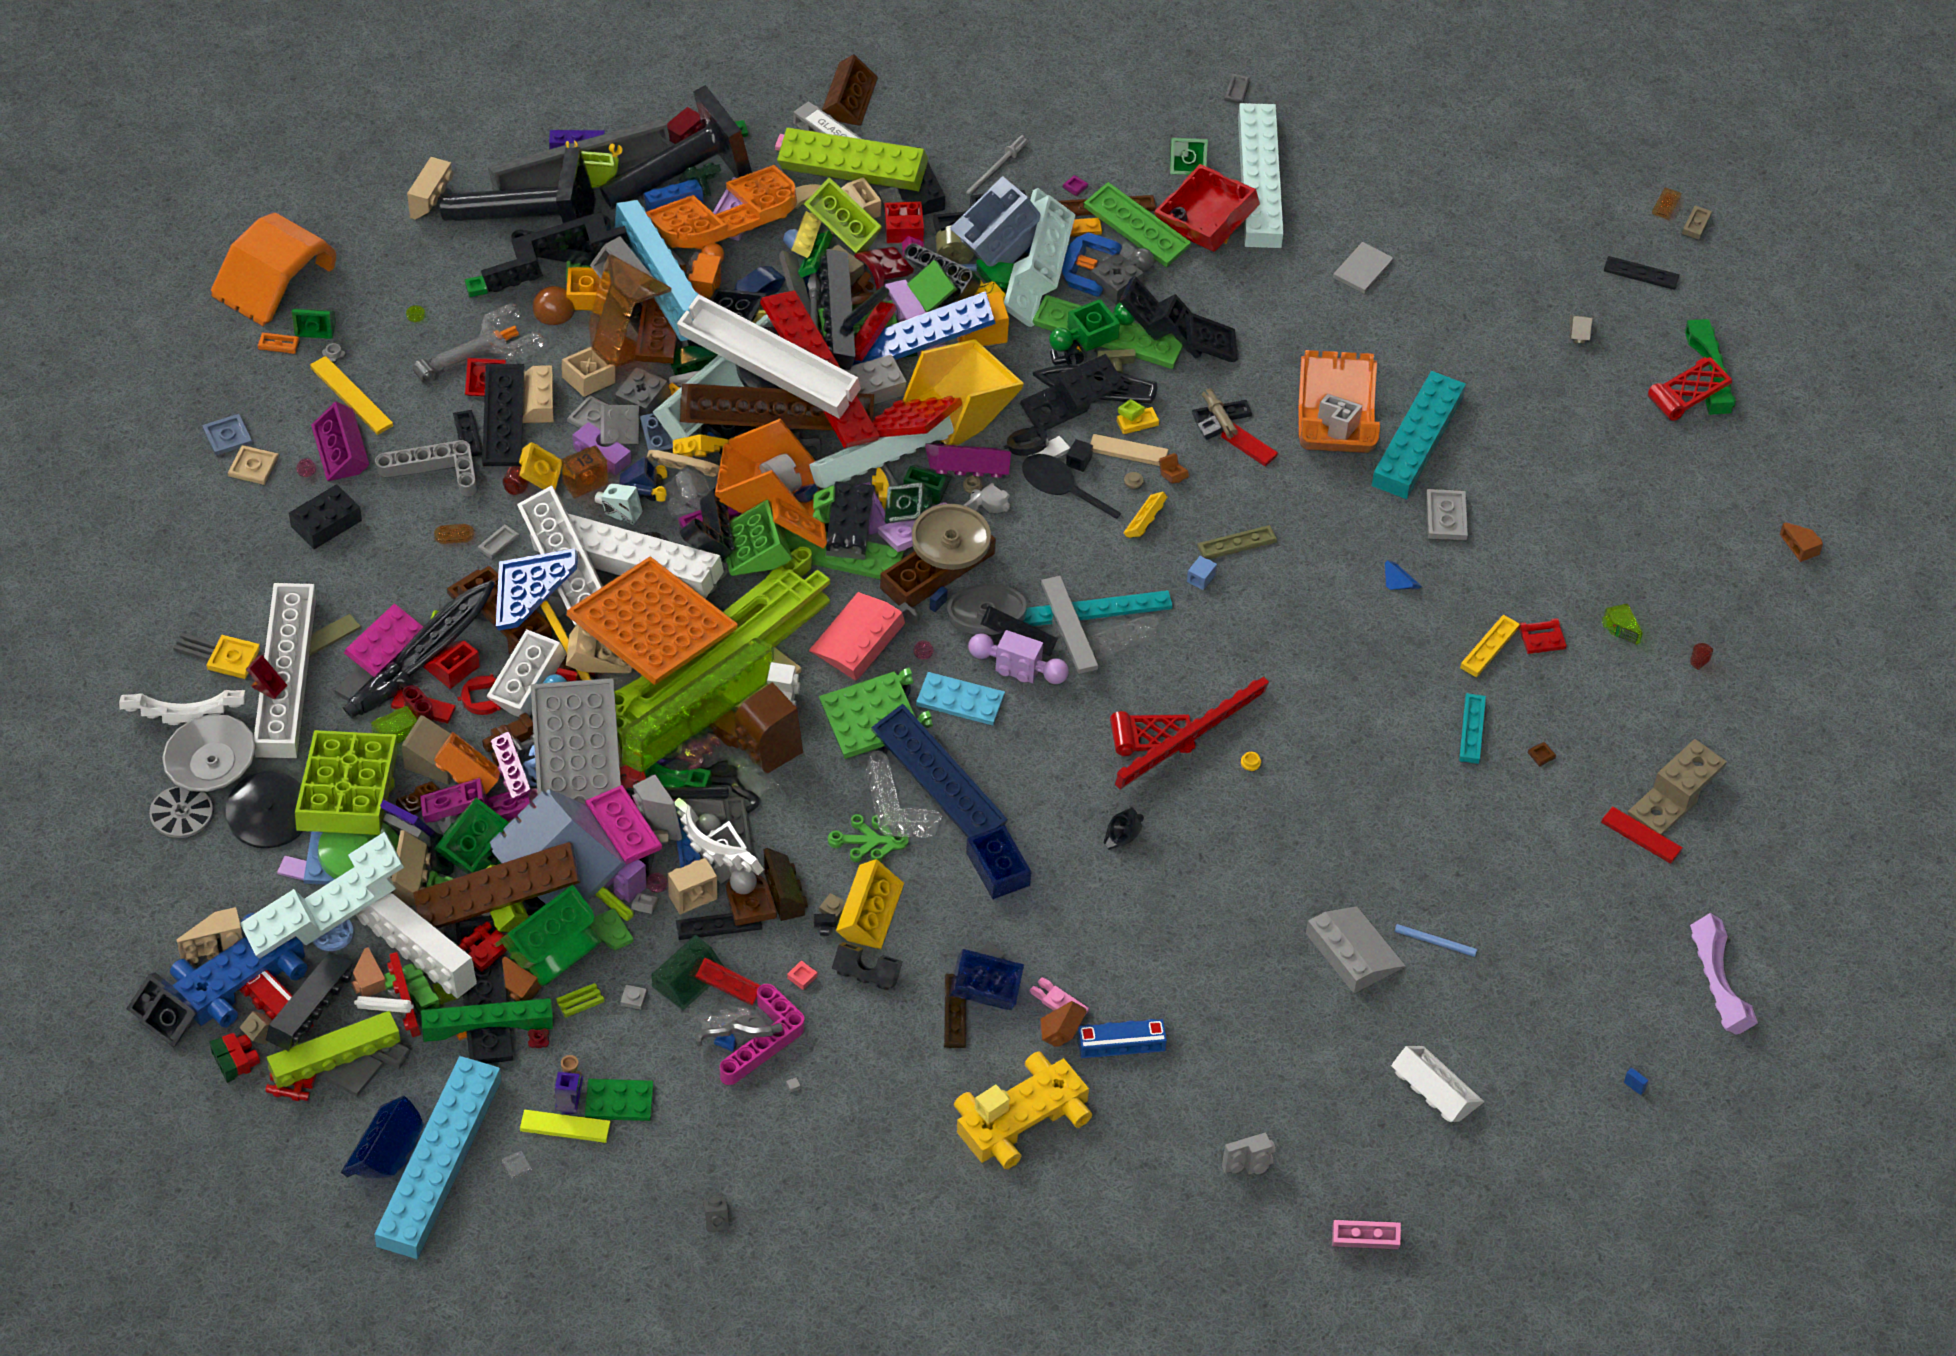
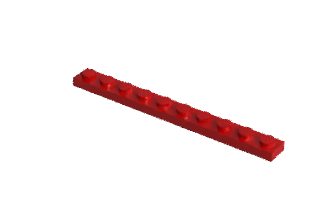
M1264 676L1259 680H1253L1247 688L1238 690L1232 698L1223 700L1217 708H1211L1206 712L1205 716L1200 719L1196 718L1190 726L1181 728L1175 736L1166 738L1160 746L1151 748L1145 756L1136 758L1127 768L1122 767L1117 772L1115 785L1121 790L1245 707L1266 691L1269 681Z

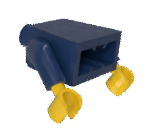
M644 456L620 474L619 485L634 486L637 488L639 496H651L653 494L656 496L657 501H665L667 496L666 489L662 486L655 487L657 474H660L663 479L668 477L666 467L658 465L655 468L648 458Z

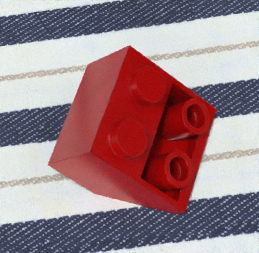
M893 202L884 204L886 243H902L907 236L923 241L924 224L921 202Z
M466 641L451 642L445 649L426 663L423 668L451 689L480 667L479 652Z

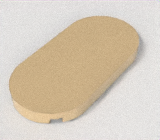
M649 450L647 454L649 461L658 460L657 463L659 465L712 477L718 476L720 466L708 461L659 450Z

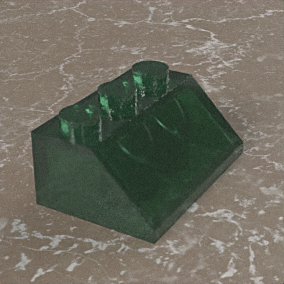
M694 935L651 974L652 987L684 1011L711 986L695 978L704 958L723 967L724 965L712 947Z

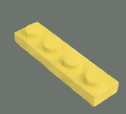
M805 212L791 251L806 258L809 257L821 225V221L813 213Z

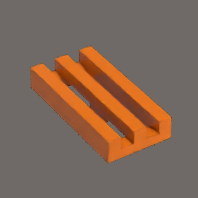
M262 332L258 349L295 354L300 339L296 336ZM282 341L293 342V344H291V343H282Z

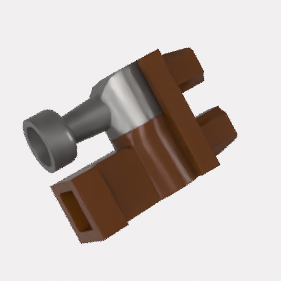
M527 713L519 715L518 720L508 725L504 724L498 728L491 729V736L482 740L485 751L490 752L494 750L491 743L492 739L509 732L519 758L522 760L524 752L530 750L532 745H534L533 721ZM494 752L491 754L492 760L498 766L499 762Z

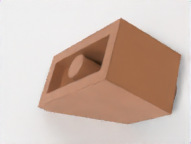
M367 947L363 950L353 971L354 981L351 983L356 994L360 993L361 996L369 997L386 990V981L370 949Z

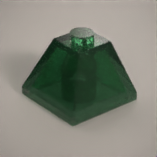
M923 482L888 487L885 523L916 520L919 515L932 507L933 492Z

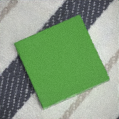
M935 260L907 284L927 312L933 311L957 290L953 282Z

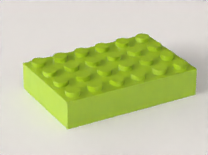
M314 730L295 809L296 830L380 835L385 811L380 805L383 799L388 801L398 754L397 735Z

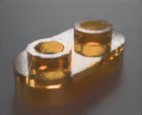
M468 524L442 525L434 531V538L440 544L465 543L474 537V530Z

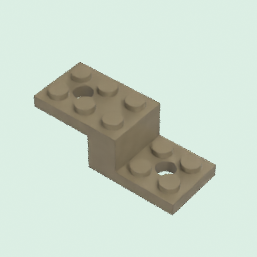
M1694 739L1657 773L1654 787L1628 811V815L1663 835L1697 803L1701 789L1726 767L1727 761ZM1693 762H1700L1703 766H1696ZM1654 809L1659 810L1662 815H1653L1651 811Z

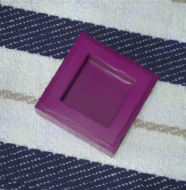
M1073 175L1063 184L1062 188L1078 196L1088 187V183Z

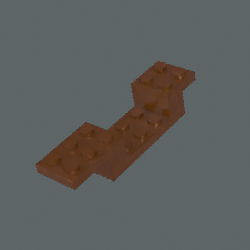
M487 566L481 571L477 569L447 588V594L452 599H455L465 591L493 580L495 583L481 613L496 627L499 574L491 566ZM536 610L517 628L499 630L507 637L508 653L510 655L513 653L526 629L552 639L551 624ZM566 655L559 668L575 671L576 669L566 666Z

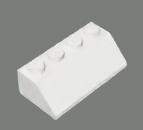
M526 629L487 694V698L514 716L519 717V715L527 713L530 717L532 714L530 684H542L548 676L556 673L557 668H559L567 655L561 643Z
M1405 1046L1391 1065L1396 1070L1395 1073L1398 1077L1407 1080L1411 1084L1412 1090L1427 1098L1426 1102L1433 1108L1439 1109L1442 1112L1441 1116L1449 1122H1460L1485 1102L1424 1046Z

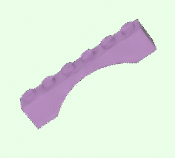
M1709 913L1690 925L1693 932L1692 938L1697 944L1698 956L1703 961L1705 967L1703 971L1709 979L1710 991L1715 996V1006L1721 1014L1722 1026L1726 1031L1741 1034L1758 1024L1752 1005L1738 998L1726 980L1723 956L1728 936L1722 919Z

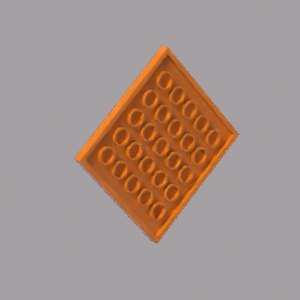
M651 556L569 608L566 616L654 685L737 630L738 626L735 621Z

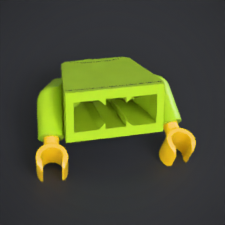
M574 140V147H578L577 142ZM566 141V148H569V141ZM610 144L609 151L613 154L581 151L592 188L606 184L607 181L617 174L619 158L617 157L622 153L620 145H618L617 150L614 152L615 144Z

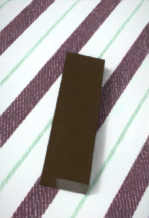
M945 974L944 1048H966V974Z

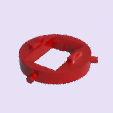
M493 674L470 679L463 686L461 696L457 697L458 701L462 700L464 707L474 714L488 715L502 709L491 700L471 703L469 691L491 688L496 681Z

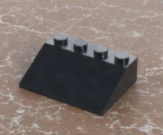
M716 288L710 300L753 322L762 307L760 303L761 298L766 297L767 294ZM687 340L689 346L703 347L691 340Z

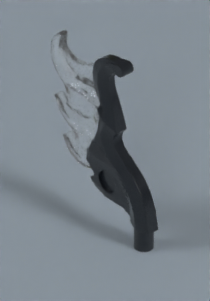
M737 759L730 765H728L727 760L719 761L708 768L700 767L695 761L689 764V768L696 767L711 771V785H729L732 787V792L747 799L750 802V805L746 807L747 813L752 812L758 807L759 798L764 792L775 790L779 793L780 785L776 780L760 777L757 774L763 773L761 768L743 766L749 764V760Z

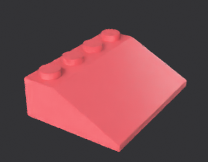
M858 592L809 651L856 681L905 624L903 613L885 601Z

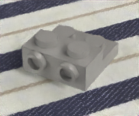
M1265 1132L1226 1144L1222 1161L1224 1172L1238 1173L1243 1168H1246L1248 1175L1264 1173L1269 1168V1165L1273 1164L1271 1153L1276 1151L1274 1142L1269 1140Z

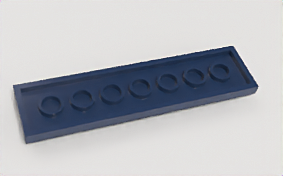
M901 704L871 727V731L975 846L979 845L1008 822L1003 813L904 704Z

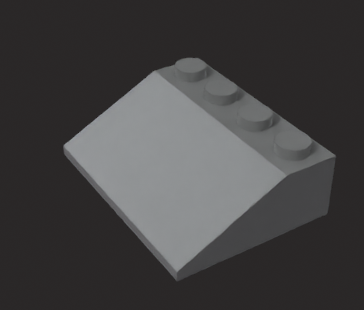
M1357 906L1327 911L1308 920L1306 935L1353 993L1405 967L1404 963Z

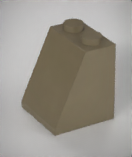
M421 715L402 744L404 768L449 785L453 779L452 774L448 771L440 770L436 766L434 759L451 733Z

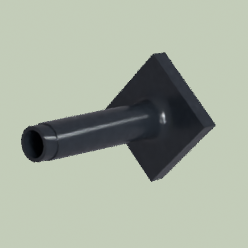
M706 85L693 91L703 129L600 186L601 194L611 209L616 208L617 203L631 201L718 154L736 178L752 173L741 129Z
M580 147L565 148L559 186L441 195L440 213L444 221L561 216L562 222L566 223L594 214L596 198Z

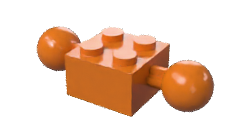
M711 243L702 248L697 261H693V273L689 274L688 281L691 282L694 291L709 300L716 288H719L721 284V262L724 259V250L717 243Z

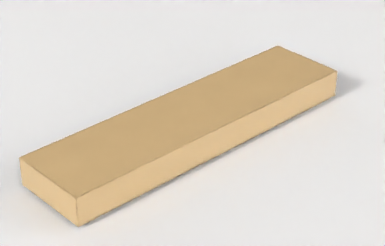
M1093 434L1091 440L1094 453L1160 466L1159 459L1168 454V449L1097 434Z

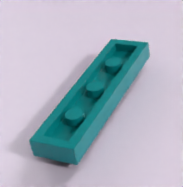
M1468 693L1465 695L1459 761L1479 764L1486 696Z

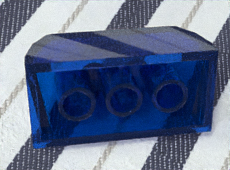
M401 1096L380 1106L341 1170L345 1177L356 1174L365 1178L383 1179L394 1176L398 1169L403 1167L407 1161V1154L416 1146L417 1142L415 1141L424 1127L420 1113L407 1097Z

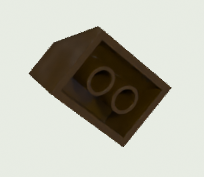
M769 848L763 849L764 874L780 921L805 916V908H808L806 896L801 895L802 886L800 880L795 878L796 868L794 863H790L788 855Z

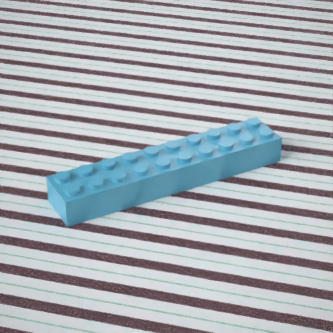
M638 200L617 203L615 228L625 226L632 245V252L655 279L649 287V291L679 340H689L680 335L677 322L686 310L690 312L689 306L698 293L692 288V284L687 280L685 272L679 267L678 261L672 256L671 250L665 245L664 239L660 237L658 229L654 227L651 218L647 216L644 207L640 205Z
M459 1056L374 1234L376 1247L411 1258H419L501 1083L499 1067Z

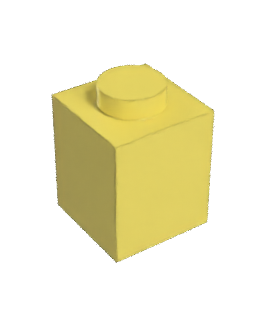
M994 1085L975 1097V1110L989 1124L1009 1111V1095L1005 1090H1001L997 1085Z

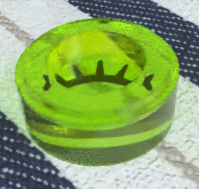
M413 305L406 310V318L411 322L422 321L425 317V310L421 306Z

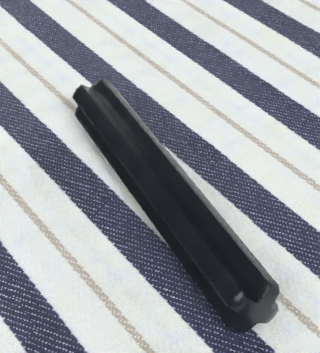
M881 286L843 320V327L851 329L888 296L889 289Z

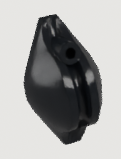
M1132 807L1116 814L1108 825L1103 842L1108 847V850L1132 842L1142 830L1141 822L1144 820V816L1137 814L1136 810Z

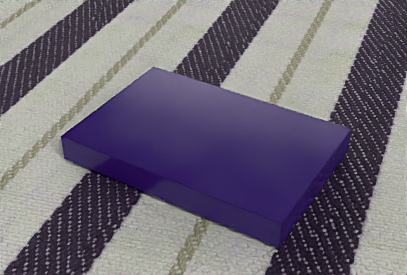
M383 799L380 806L385 812L421 829L429 837L435 832L419 817Z

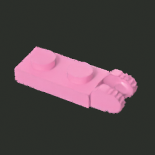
M1043 977L1039 979L1038 984L1049 992L1047 995L1038 987L1033 986L1030 989L1032 995L1040 999L1043 1004L1053 1011L1073 1001L1086 1008V1014L1089 1012L1088 1007L1058 987L1053 986L1049 980Z

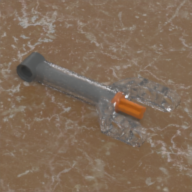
M511 303L485 314L481 323L482 330L479 337L430 358L429 362L426 359H419L414 363L413 371L424 384H428L434 381L436 376L467 363L468 358H479L491 353L501 359L515 361L541 349L545 345L546 340L541 333L532 332L507 344L506 340L519 335L516 326L501 332L495 327L520 316L521 309L517 304Z

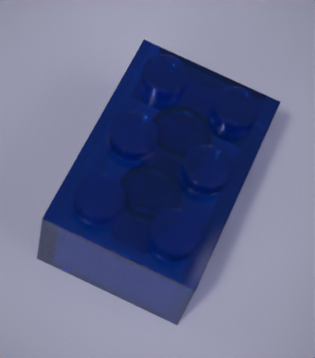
M1005 825L967 838L966 854L992 899L1030 886L1031 870Z
M962 949L957 958L950 996L1011 1011L1017 1002L1024 964Z

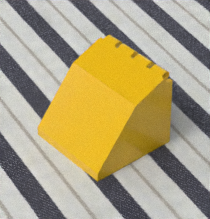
M976 339L922 351L903 400L904 402H910L914 399L925 401L933 397L937 399L947 396H953V398L961 397L963 405L950 414L954 431L948 435L947 439L940 440V442H944L946 445L958 446L983 431L1022 390L1024 383Z

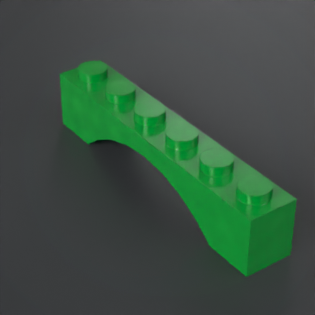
M1687 320L1685 335L1688 345L1695 349L1703 358L1711 357L1727 374V369L1723 367V356L1719 354L1718 340H1715L1714 337L1715 329L1711 326L1710 320ZM1709 364L1708 366L1712 372L1713 367ZM1714 377L1713 382L1720 383L1724 381V379L1721 377ZM1731 384L1705 399L1709 415L1731 413L1732 408L1735 407V396L1731 394Z
M551 998L421 1010L424 1042L446 1040L459 1033L485 1027H513L527 1031L530 1029H553Z

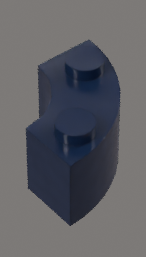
M760 266L743 279L738 280L734 290L766 293L767 296H770L780 290L786 279L772 266Z

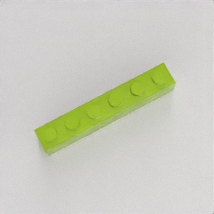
M390 1011L294 1046L289 1051L283 1050L267 1056L268 1068L277 1088L287 1087L296 1081L311 1078L317 1073L330 1071L338 1065L351 1063L359 1057L372 1055L380 1049L393 1047L396 1043L400 1042L399 1030Z

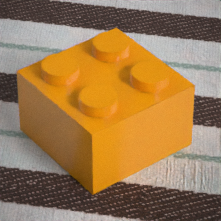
M568 267L566 296L573 303L575 310L605 311L606 285L593 268Z

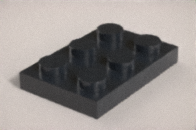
M1191 312L1185 316L1187 347L1228 362L1238 360L1234 328Z

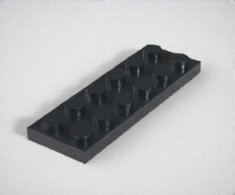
M486 364L483 466H521L519 461L522 454L524 364Z

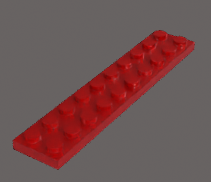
M795 290L761 298L760 303L781 338L840 368ZM857 395L852 402L848 401L849 406L840 419L822 410L844 448L879 439L880 435Z

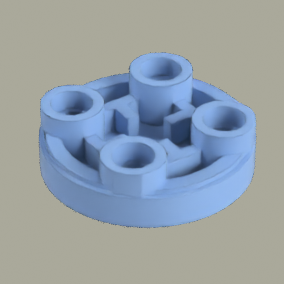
M347 919L314 940L313 943L325 951H337L346 947L353 938L352 923Z

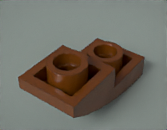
M432 781L416 786L414 793L397 798L396 806L414 815L422 810L421 796L439 791V788Z

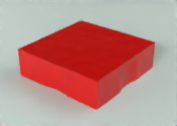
M1200 164L1184 180L1182 185L1154 212L1158 219L1187 240L1215 252L1260 205L1255 188L1237 180L1229 179L1221 173ZM1176 207L1184 208L1187 221L1184 222L1175 218L1173 213L1170 215L1171 210Z

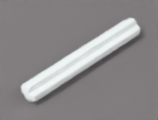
M358 996L357 1000L354 1001L358 1009L410 1013L414 1007L410 1000Z

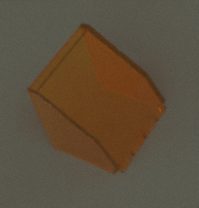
M614 255L608 256L588 322L591 349L607 365L620 367L635 361L637 342L624 334L627 332L630 321L625 315L631 316L635 303L671 292L672 288Z

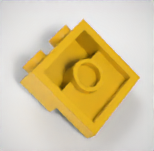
M701 434L673 440V454L691 458L693 456L706 457L708 453L719 452L723 445L728 443V439Z
M531 442L522 450L519 461L522 467L519 476L543 490L550 486H553L556 490L563 460Z

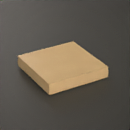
M242 445L228 471V476L265 485L279 455L278 453Z

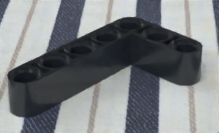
M602 215L607 231L611 230L610 219ZM515 230L511 234V239L534 233V231ZM589 240L581 245L576 244L565 250H557L549 255L537 257L562 262L570 261L574 264L580 263L581 265L590 266L596 256Z
M915 243L905 248V256L921 269L926 268L933 260L937 261L957 288L938 308L974 296L981 284L980 278L969 268Z
M714 488L700 500L703 522L694 518L680 530V535L684 541L694 548L720 555L722 562L735 551L727 505L720 502V498L715 496L716 488Z

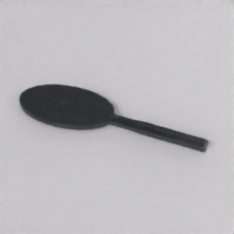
M1034 454L1024 460L1022 464L1023 475L1036 489L1053 495H1064L1071 492L1116 519L1121 515V512L1074 486L1072 471L1058 458L1046 454Z

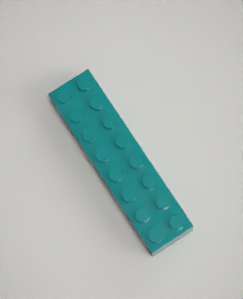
M1434 371L1429 373L1373 473L1371 486L1408 499L1464 398L1466 383Z

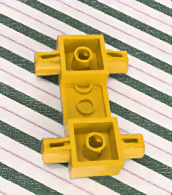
M1040 1051L1030 1055L1024 1065L1033 1076L1006 1091L1010 1098L1009 1111L989 1124L975 1110V1097L971 1092L963 1093L956 1099L954 1107L962 1116L957 1119V1133L981 1163L994 1156L1004 1169L1009 1170L1017 1165L1022 1157L1014 1146L1017 1143L1018 1134L1047 1117L1053 1122L1066 1115L1076 1128L1087 1124L1092 1118L1091 1111L1084 1104L1088 1101L1089 1088L1064 1058L1052 1065Z

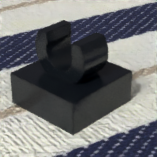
M814 914V927H820V936H829V927H835V914Z

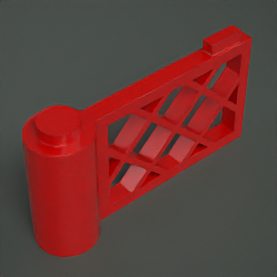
M1704 357L1695 362V366L1668 382L1653 384L1649 388L1648 397L1671 421L1678 420L1685 410L1732 383V379L1711 357L1707 359ZM1709 364L1713 367L1712 372L1702 371ZM1691 375L1698 376L1697 381L1687 380V377ZM1701 376L1711 377L1710 382L1700 381ZM1714 377H1721L1724 379V381L1720 383L1713 382ZM1675 384L1682 385L1681 390H1673L1671 387ZM1685 385L1695 386V390L1686 391L1684 390ZM1699 386L1709 387L1705 392H1698ZM1683 395L1693 396V399L1686 403L1682 398Z
M1123 711L1113 713L1110 716V723L1116 753L1121 756H1129L1134 751H1149L1153 747L1157 748L1161 745V742L1158 741L1161 736L1172 738L1171 735L1166 733L1169 728L1176 732L1181 729L1174 724L1176 721L1185 720L1186 726L1184 728L1190 726L1189 714L1129 715ZM1135 722H1142L1147 726L1142 730L1136 726ZM1163 722L1167 726L1162 730L1155 723ZM1151 728L1154 731H1156L1158 735L1153 738L1146 732ZM1143 736L1150 742L1148 744H1139V739ZM1192 741L1180 749L1179 753L1192 752V749H1195V742Z

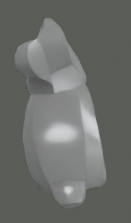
M990 483L981 491L974 489L971 492L970 500L964 506L975 511L981 506L989 513L996 514L1004 511L1008 512L1010 510V504L1008 503L1010 495L1006 491L998 489L993 483Z

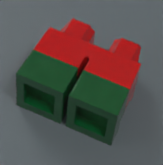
M234 1033L209 1041L211 1053L227 1083L235 1080V1077L238 1075L250 1073V1068L260 1063L256 1050L244 1053V1050L252 1048L251 1040L246 1034L236 1037Z

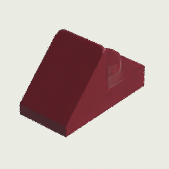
M259 655L246 668L247 672L255 680L251 687L272 699H275L288 686L263 655Z

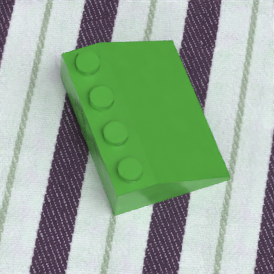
M768 499L730 521L735 551L726 558V562L731 576L776 569L792 559L784 528L773 521L772 504Z

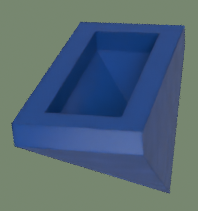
M1389 560L1385 562L1387 588L1390 590L1419 589L1422 587L1396 562Z

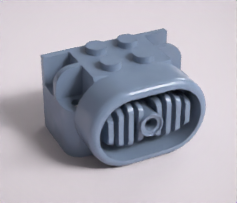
M1002 176L950 229L960 237L963 244L988 266H994L998 262H1015L1032 245L1037 223L1041 215L1030 199Z

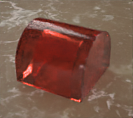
M1705 643L1696 644L1690 659L1691 665L1697 670L1706 665L1711 660L1713 648Z

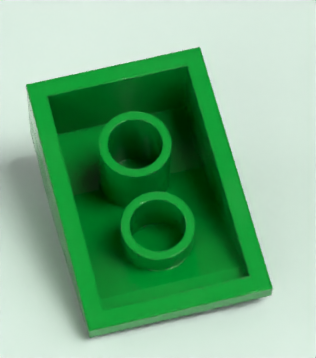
M475 798L445 833L434 850L467 874L473 873L481 857L490 850V841L500 832H503V829L509 822L478 798Z

